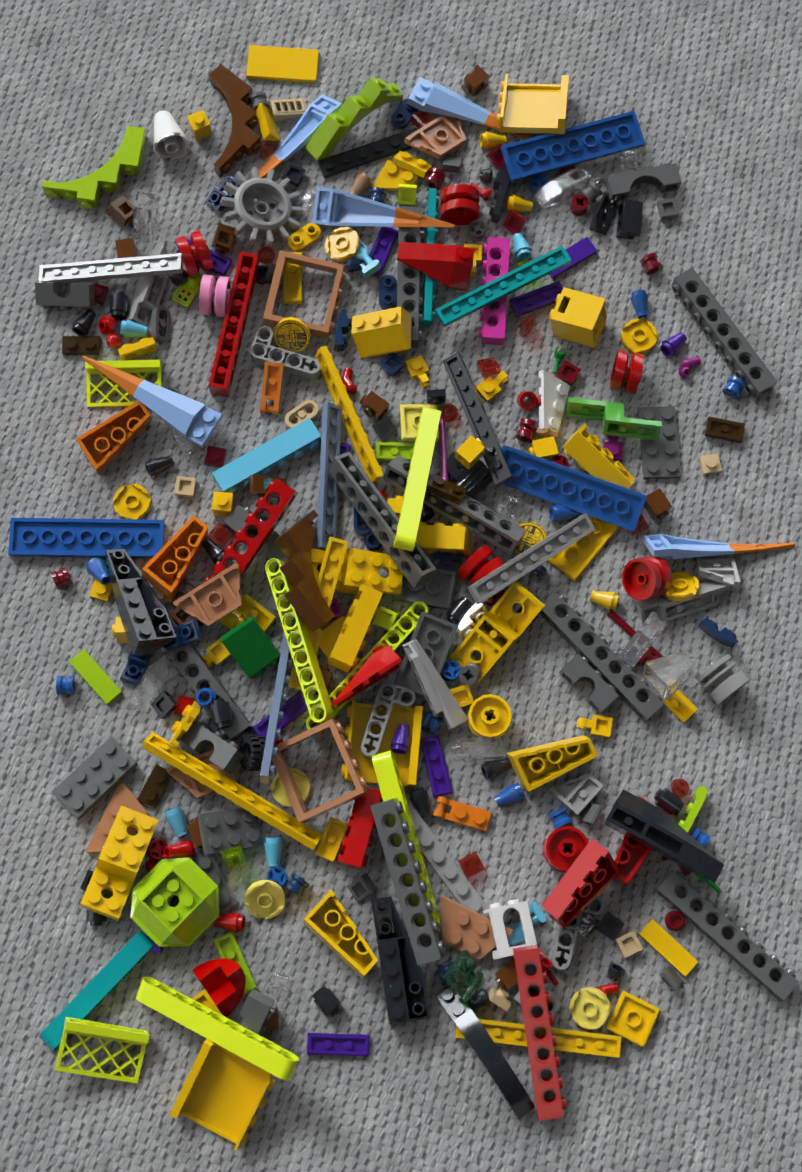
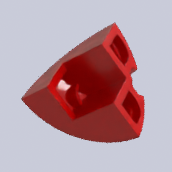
M214 959L194 968L193 972L223 1016L227 1017L240 1003L245 991L246 980L241 966L230 959Z

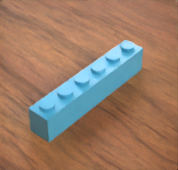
M309 418L212 472L213 479L221 492L233 493L235 495L239 488L244 485L246 487L250 486V475L268 476L271 474V470L276 467L282 468L286 466L292 458L298 459L302 457L308 449L314 450L318 448L321 443V435Z

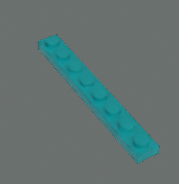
M429 188L426 216L438 219L439 213L436 212V207L439 205V196H436L435 188ZM426 227L425 243L434 244V240L438 236V228ZM424 273L421 327L429 328L430 323L434 322L435 311H432V305L435 304V294H432V290L435 289L436 279H431Z
M560 246L435 309V313L442 325L446 327L570 264L571 258L564 247Z

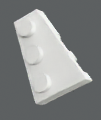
M545 370L539 371V378H541V387L539 388V395H541L539 429L549 427L551 431L558 433L570 385Z

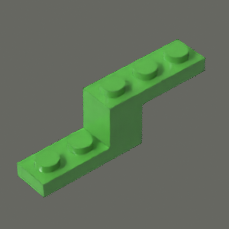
M568 397L566 416L602 420L603 435L659 440L662 422L624 417V403Z

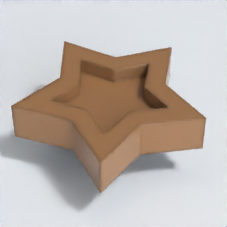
M549 427L546 429L537 428L536 430L539 438L542 439L553 436L556 438L558 436V433L551 431Z

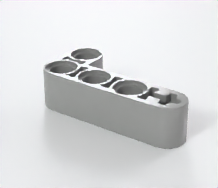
M267 326L258 329L251 347V356L254 363L262 366L265 365V361L284 363L283 372L309 380L319 378L321 367L317 359L274 347L272 329ZM263 336H269L266 340L261 339ZM257 352L264 353L262 356L255 355ZM275 357L281 358L280 361H274L273 359ZM293 362L299 363L297 366H291L290 364Z
M392 683L381 685L361 744V754L364 758L372 759L373 755L378 754L393 706L406 710L413 707L416 696L412 690ZM385 689H390L393 695L385 697L382 692ZM403 695H409L412 701L410 703H404L402 702L401 697ZM383 707L387 710V714L380 716L376 713V710ZM373 726H378L381 732L375 735L370 732V729ZM370 739L374 740L373 749L375 751L371 750L370 753H367L365 747H369Z
M596 896L592 900L596 901L599 905L597 912L592 911L588 905L574 919L575 923L573 926H567L563 929L558 925L550 958L551 966L554 969L564 970L570 965L582 913L591 916L602 913L605 904L600 897ZM562 935L569 937L570 943L568 946H563L560 943ZM557 948L561 950H568V953L564 952L562 956V959L565 960V964H561L560 966H558V962L555 961V958H558L561 955V951H557Z

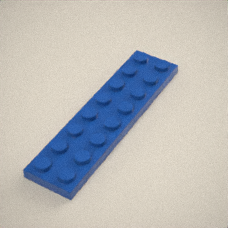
M634 110L566 128L565 134H544L503 145L500 149L511 182L643 147L645 141Z
M507 445L503 446V453L514 476L513 479L503 485L635 531L647 495Z
M11 518L8 555L13 557L106 558V550L125 549L131 558H153L164 546L165 521Z

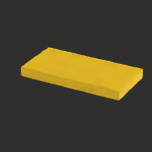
M249 45L246 78L316 83L319 50Z
M588 515L595 530L547 561L575 582L620 526Z

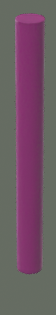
M441 419L438 426L441 477L449 481L446 468L448 459L446 422Z

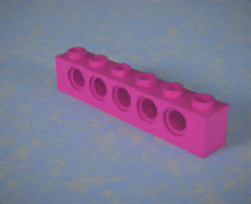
M488 237L487 244L483 246V255H486V260H483L482 271H485V277L482 276L481 286L508 273L510 238ZM492 273H497L498 276H493V275H491V274H492ZM507 296L480 310L479 321H483V325L479 327L478 338H482L481 344H504ZM495 306L497 309L492 310L489 307ZM488 323H494L496 326H489Z

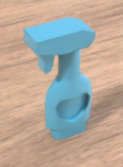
M361 241L360 249L354 258L363 260L367 264L366 266L360 264V267L363 269V276L367 279L379 271L381 265L379 260H372L370 258L369 248Z
M535 901L531 903L529 911L530 914L532 912L534 914L531 917L532 925L534 926L538 922H546V917ZM517 921L508 926V928L513 930V933L507 937L509 947L512 945L516 946L525 940L521 922Z

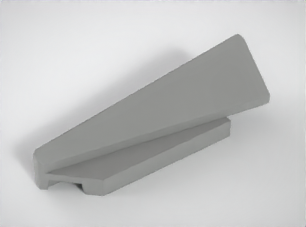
M167 242L157 243L151 256L168 254L166 250ZM165 274L141 276L129 302L128 315H126L124 321L128 319L148 326L150 312L159 306L169 279Z
M716 581L699 583V593L696 597L683 602L672 601L664 596L642 601L633 599L642 624L658 617L663 622L717 606L720 602V595L724 590H729L730 586Z
M415 639L403 644L404 651L432 714L440 712L448 729H452L467 721V716L418 640Z

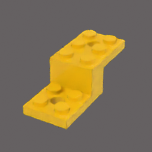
M312 548V566L317 582L319 576L317 566L322 565L325 550ZM348 548L344 556L335 592L356 594L361 584H364L382 593L399 596L402 590L403 573L389 554ZM379 569L387 571V578L379 575Z
M514 581L494 607L483 615L450 658L456 661L461 668L469 663L477 664L482 671L481 678L477 682H481L500 657L512 647L545 607V604L519 582ZM514 603L522 605L523 610L521 613L514 611ZM474 650H478L481 653L480 660L473 658L472 653Z
M121 805L100 853L80 907L114 920H119L159 821L158 819ZM133 827L137 830L138 834L131 836L127 833V829ZM103 890H110L113 896L111 898H104L101 892Z

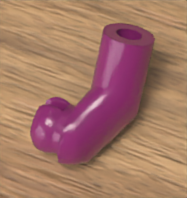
M697 356L683 360L678 370L681 377H688L691 374L692 367L701 365L700 357Z

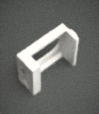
M519 899L507 901L508 905L502 906L501 902L489 905L490 909L483 911V914L489 913L497 947V950L492 951L493 959L513 956V948L537 945L527 901L520 902ZM513 908L519 913L526 944L509 947L503 922V914L506 909Z

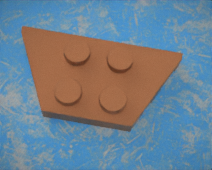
M441 115L407 136L404 142L437 159H441L463 145L466 137L462 131L461 122L457 118Z
M235 563L174 601L173 604L207 626L213 625L243 606L239 564Z
M214 749L195 756V758L235 781L236 768L232 774H229L209 760ZM174 766L165 768L166 772L196 799L216 792L191 776L184 774Z
M123 781L119 782L86 852L102 851L121 805L148 815L147 811ZM133 827L127 829V833L131 836L138 834L137 830Z
M445 896L441 897L442 941L478 960L496 947L490 918ZM505 926L508 937L513 933V930Z

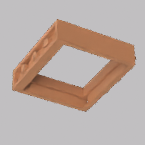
M280 250L265 308L263 324L276 327L285 318L273 314L287 262L336 274L324 326L303 322L309 327L311 335L328 338L329 333H333L335 325L332 322L333 316L336 317L339 306L336 305L337 299L340 300L343 289H340V284L345 282L346 272H343L344 265Z
M330 719L275 745V747H278L277 758L273 759V762L299 823L308 822L368 794L366 789L368 788L367 781L359 773V769H361L359 762L356 758L353 759L350 752L353 751L349 740H345L343 736L345 732L344 727L335 719ZM330 728L356 789L307 812L282 751Z

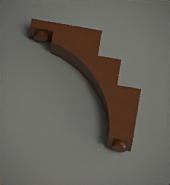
M315 510L302 517L274 541L288 559L279 568L293 585L284 596L312 632L319 628L321 631L331 624L329 620L334 616L319 590L312 566L311 549L316 532L312 525L314 524L313 520L318 516Z

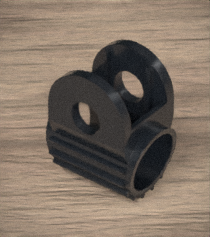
M455 451L448 457L446 463L449 482L467 489L465 494L474 499L493 481V478L487 466L480 459L468 470L455 459Z

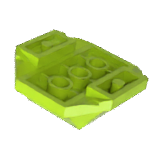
M191 858L162 859L132 890L131 919L159 947H191L220 917L219 886ZM174 896L179 897V904L176 907H171L169 904L170 899Z

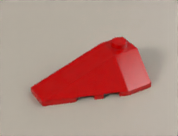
M400 242L397 260L414 270L424 272L431 279L435 278L447 288L466 291L473 266L475 249L459 245Z
M381 645L372 651L373 654L332 702L333 709L400 668L402 660L389 645L385 647Z

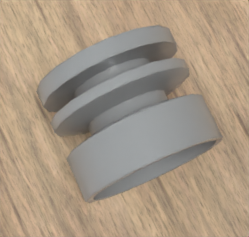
M730 654L714 660L703 669L701 675L697 678L699 683L706 678L709 680L703 686L704 689L712 685L715 687L710 696L717 705L750 680L743 670L735 673L731 671L737 664L735 661L728 666L726 665V662L732 658Z

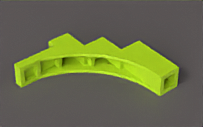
M369 78L358 96H348L338 113L327 114L309 141L306 149L316 160L327 158L341 139L364 117L388 102L402 99L404 94L400 91V87L395 83H386L381 78Z
M127 126L124 139L117 152L105 165L95 172L80 179L67 182L43 180L42 188L45 195L50 198H57V196L65 197L71 201L77 199L79 206L82 208H97L101 189L106 192L119 191L122 172L127 175L140 174L147 139L145 128Z

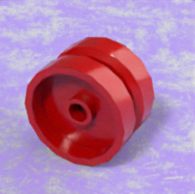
M455 184L441 191L442 221L455 225H469L472 221L480 219V192L476 187L467 184Z
M200 230L190 233L192 245L189 244L188 239L184 235L175 238L189 277L199 273L198 261L204 271L214 268L208 245L204 241Z
M618 349L609 389L619 391L625 380V392L636 394L642 377L644 354L634 353L628 363V351Z
M484 545L467 559L458 570L457 575L463 581L471 579L470 586L505 563L499 557L491 559L493 551L487 545Z
M660 557L636 558L630 560L625 565L622 572V583L627 594L633 599L641 601L664 596L669 591L672 584V573L667 562Z
M559 827L549 834L544 842V859L555 871L566 873L589 841L584 833L575 827ZM564 847L569 849V852L566 854L563 852Z

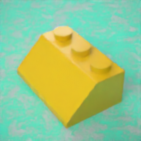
M400 306L353 316L352 336L360 358L410 350L412 315Z

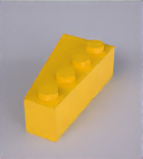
M584 423L562 447L565 449V454L570 458H574L578 462V466L592 476L629 488L633 485L635 478L619 461L614 462V457L609 449L600 446V439L595 434L593 436L587 432L589 427Z
M419 522L416 542L425 553L432 554L433 552L441 551V553L449 552L456 554L457 552L463 553L464 557H470L473 535L463 524L445 526L444 523L427 525L425 522Z
M361 584L326 664L347 673L351 667H356L359 657L356 655L358 651L363 650L366 643L363 639L365 634L369 635L373 626L371 620L376 618L379 611L377 606L383 595L382 592Z
M584 735L506 753L522 788L528 792L598 756L591 739Z
M331 889L304 918L303 924L363 979L374 967L378 959Z

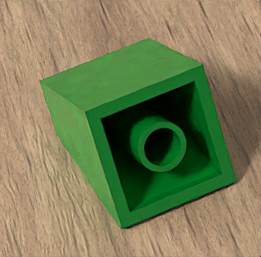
M253 616L220 638L221 642L250 679L252 677L257 679L265 673L263 669L268 666L272 668L279 663L281 653Z

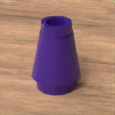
M679 332L664 340L660 346L661 352L667 357L674 356L687 340L686 335Z
M398 724L390 744L391 750L394 753L406 754L407 750L410 749V726L407 724Z

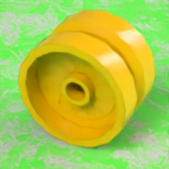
M493 694L482 695L475 699L470 706L467 716L468 728L480 740H497L504 735L510 726L512 718L511 709L500 696ZM487 716L491 717V721L486 719Z

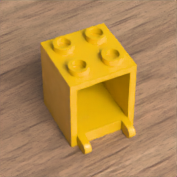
M564 287L561 294L557 295L555 309H552L549 315L553 335L564 340L597 348L603 327L607 324L606 299Z

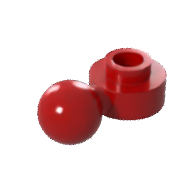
M112 316L101 317L98 326L102 334L108 335L106 339L107 345L112 349L118 348L121 345V338L115 334V319Z
M523 391L518 395L517 403L520 408L531 410L536 405L538 407L541 406V395L536 397L533 392ZM525 397L528 398V402H527V403H524V398H525Z

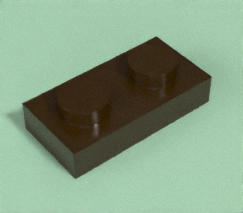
M63 336L62 355H100V336Z
M708 416L704 436L741 443L745 423Z
M433 474L426 486V491L460 505L467 490L458 484H453Z
M157 764L155 765L137 798L138 801L154 809L157 807L172 778L165 768Z

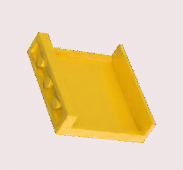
M506 74L505 81L501 82L500 103L497 114V125H500V132L565 134L569 75H562L560 85L508 83V74Z
M352 700V706L348 705L347 709L350 725H346L345 736L348 737L353 751L350 752L353 759L356 758L359 762L361 777H365L366 783L378 784L372 759H366L361 754L362 740L374 704L355 703V700ZM393 706L378 754L392 749L390 744L398 724L410 726V749L407 750L406 754L394 753L402 784L406 787L416 786L423 710L421 706H415V708L407 710ZM380 707L376 710V713L384 716L387 714V710ZM373 726L370 732L377 735L381 732V729L378 726ZM370 739L369 747H365L367 753H370L371 750L375 751L373 749L374 740ZM342 764L341 775L345 776V781H352L346 764Z
M206 1039L169 1115L175 1119L180 1114L235 1143L236 1145L233 1150L236 1151L240 1144L244 1146L249 1137V1133L246 1131L249 1126L253 1128L258 1118V1115L255 1113L258 1108H263L267 1097L264 1096L266 1090L271 1091L276 1079L273 1078L274 1075Z

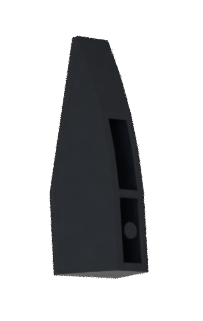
M125 549L106 550L105 554L113 593L134 656L153 654L176 639L166 608Z
M624 789L605 821L606 826L713 883L716 882L724 866L721 861L660 808Z
M392 897L371 899L389 1025L430 1018L424 975L420 965H417L413 948Z

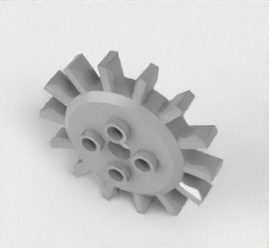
M253 167L251 171L252 179L246 180L244 175L238 171L235 179L240 187L238 188L229 182H226L224 187L225 191L235 197H222L220 201L221 206L233 207V211L225 213L224 222L237 219L239 224L236 226L234 234L237 236L244 229L252 232L250 235V244L252 245L257 240L258 235H265L267 246H272L274 233H278L284 242L288 241L290 235L284 226L286 225L295 231L300 226V223L290 218V215L301 216L304 212L303 207L291 206V202L299 199L300 192L287 194L285 189L288 187L290 179L286 178L280 184L272 181L274 178L273 169H270L265 179L259 178L257 167ZM263 206L266 211L259 212L256 207Z

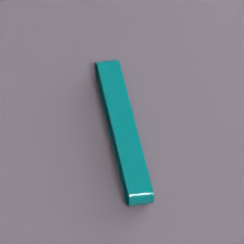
M140 930L40 1033L39 1038L52 1051H55L61 1042L65 1018L85 1020L88 1017L87 1014L92 1009L95 1010L103 1001V998L118 986L117 983L133 970L132 967L144 959L147 952L154 948L155 943Z

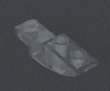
M580 166L546 184L534 194V198L542 208H546L572 199L574 193L587 188L591 180L596 185L604 183L605 177L596 167L585 170Z

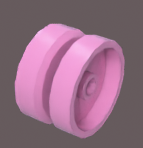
M203 275L199 294L200 315L211 316L213 311H215L217 317H225L231 293L230 277L220 276L216 283L213 275Z

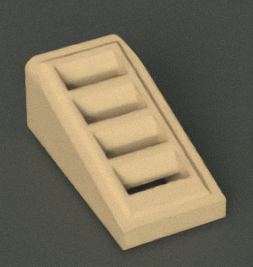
M304 98L270 101L275 122L300 117L307 109ZM297 104H301L302 110L298 109ZM292 105H294V108H295L294 111H292V109H291V106H292Z

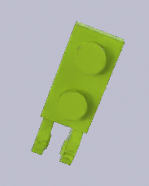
M700 786L696 789L693 795L694 804L689 803L684 812L688 814L685 821L681 819L678 824L687 833L707 797L706 795H708V789L705 786Z

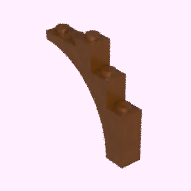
M220 63L209 74L210 84L221 94L227 103L232 116V131L228 144L222 155L214 163L215 173L221 177L224 173L227 174L231 170L232 165L236 161L239 162L243 158L244 153L249 157L253 153H258L261 149V137L252 130L257 124L256 111L248 106L250 104V97L253 94L252 87Z

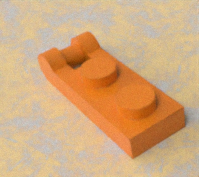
M265 361L260 414L273 413V415L279 416L284 363ZM267 400H274V405H267Z
M438 796L437 809L433 812L434 817L486 832L491 811ZM445 806L451 807L450 814L444 812Z

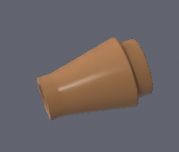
M364 173L357 175L350 194L361 197L372 186V179Z

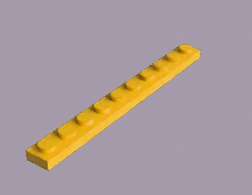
M154 732L143 742L141 747L149 753L158 756L166 763L181 770L184 774L191 776L201 784L216 791L219 795L226 797L234 804L249 811L252 815L259 817L269 825L284 832L287 836L299 841L305 847L314 850L321 839L322 833L305 823H299L297 818L179 747L175 748L169 741Z

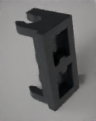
M604 191L589 228L605 236L619 206L617 205L618 197L611 200L609 192Z
M624 198L618 209L616 238L634 240V236L639 237L641 235L643 202Z

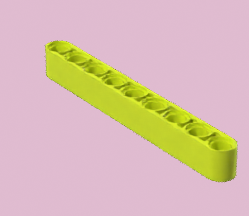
M422 407L393 546L395 548L413 552L440 421V410Z
M272 558L267 561L265 570L311 719L317 723H324L333 719L334 712L307 624L291 603L286 608L288 599L284 595L293 585L280 568L275 572L276 566L279 564V567H281L285 562ZM284 582L285 586L283 590H281V584ZM295 618L296 623L292 627V620ZM301 636L302 640L301 643L298 645L297 639ZM307 655V661L303 663V657ZM312 673V674H313V678H312V680L309 682L308 677H309V674ZM316 691H318L319 694L317 700L314 699V694ZM324 710V717L321 719L320 712Z
M415 602L329 695L331 705L336 699L337 694L341 693L370 658L374 649L381 645L383 647L389 645L396 652L413 634L419 619L414 610L420 608L425 613H428V607L424 602ZM404 622H408L412 627L409 630H405L401 625ZM391 636H395L399 641L396 644H392L388 639ZM353 698L333 709V719L339 715ZM323 710L320 712V718L322 719L324 717ZM311 717L306 722L307 730L311 729L310 724L314 722Z
M390 750L373 755L372 762L383 802L397 798L398 802L401 801L404 813H402V816L409 825L410 833H408V836L415 845L416 852L414 856L416 861L420 862L422 869L420 876L422 881L426 882L428 889L426 896L428 901L432 902L434 909L432 916L434 921L436 920L438 925H440L437 906L394 753ZM390 815L388 817L390 826L393 827L396 823V819L394 816ZM395 835L393 838L395 845L400 846L402 839L400 836ZM405 855L399 857L400 864L406 866L408 863L407 857ZM406 875L405 882L407 885L412 886L414 879L411 875ZM412 895L411 903L418 906L420 903L419 897ZM418 915L417 923L424 926L426 923L425 917Z
M143 977L136 995V999L139 1002L282 1080L289 1081L292 1079L299 1061L297 1055L151 977Z

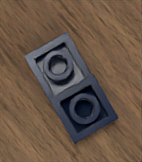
M228 174L219 189L214 187L205 202L218 211L225 207L220 205L222 197H234V195L224 190L226 182L238 188L240 187L236 179Z
M346 309L341 311L337 322V352L344 351V345L347 344L346 333H349L348 327H352L351 318L346 315Z
M708 617L698 625L708 636L725 646L732 648L739 642L732 630H728L725 627L719 631L718 625L713 620H709Z
M192 619L184 624L173 627L176 639L162 647L163 652H167L203 638L197 619Z
M131 650L128 662L120 676V681L139 687L152 654L134 656Z

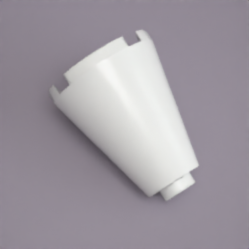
M159 111L154 116V152L161 160L170 157V161L182 158L186 155V150L190 146L189 141L171 113Z

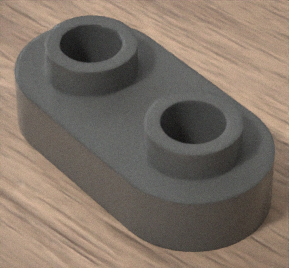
M159 306L152 311L151 335L158 343L164 342L170 337L171 315L164 306Z

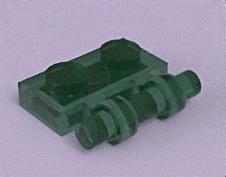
M467 950L460 951L443 976L452 993H460L459 1002L462 1004H466L467 1001L472 999L474 990L480 987L484 977L480 971L476 974L473 972L477 966Z

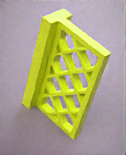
M161 360L98 361L128 374H137L143 380H146L145 378L149 374L157 373V381L154 384L162 387ZM85 361L87 407H127L135 403L126 398L130 395L128 392L123 395L117 389L119 387L117 384L114 386L108 381V377H104L101 372ZM91 375H100L103 380L95 386L91 383ZM105 382L113 387L106 395L99 390ZM115 390L122 396L118 402H112L108 399ZM96 391L104 397L99 403H91V396Z
M66 1017L54 1070L138 1084L146 1045L149 1041V1032L142 1029ZM68 1033L76 1034L80 1039L71 1048L66 1042ZM92 1037L98 1038L101 1045L90 1051L85 1042ZM112 1041H118L122 1048L111 1055L106 1045ZM83 1044L88 1054L78 1060L72 1051ZM133 1044L141 1045L140 1053L132 1058L126 1049ZM104 1048L109 1057L98 1063L93 1054ZM124 1051L130 1060L119 1067L114 1057ZM70 1053L75 1062L69 1067L61 1066L62 1057ZM91 1056L96 1066L86 1070L80 1063ZM112 1060L117 1069L111 1073H105L101 1066ZM132 1063L136 1068L134 1077L125 1076L122 1069Z

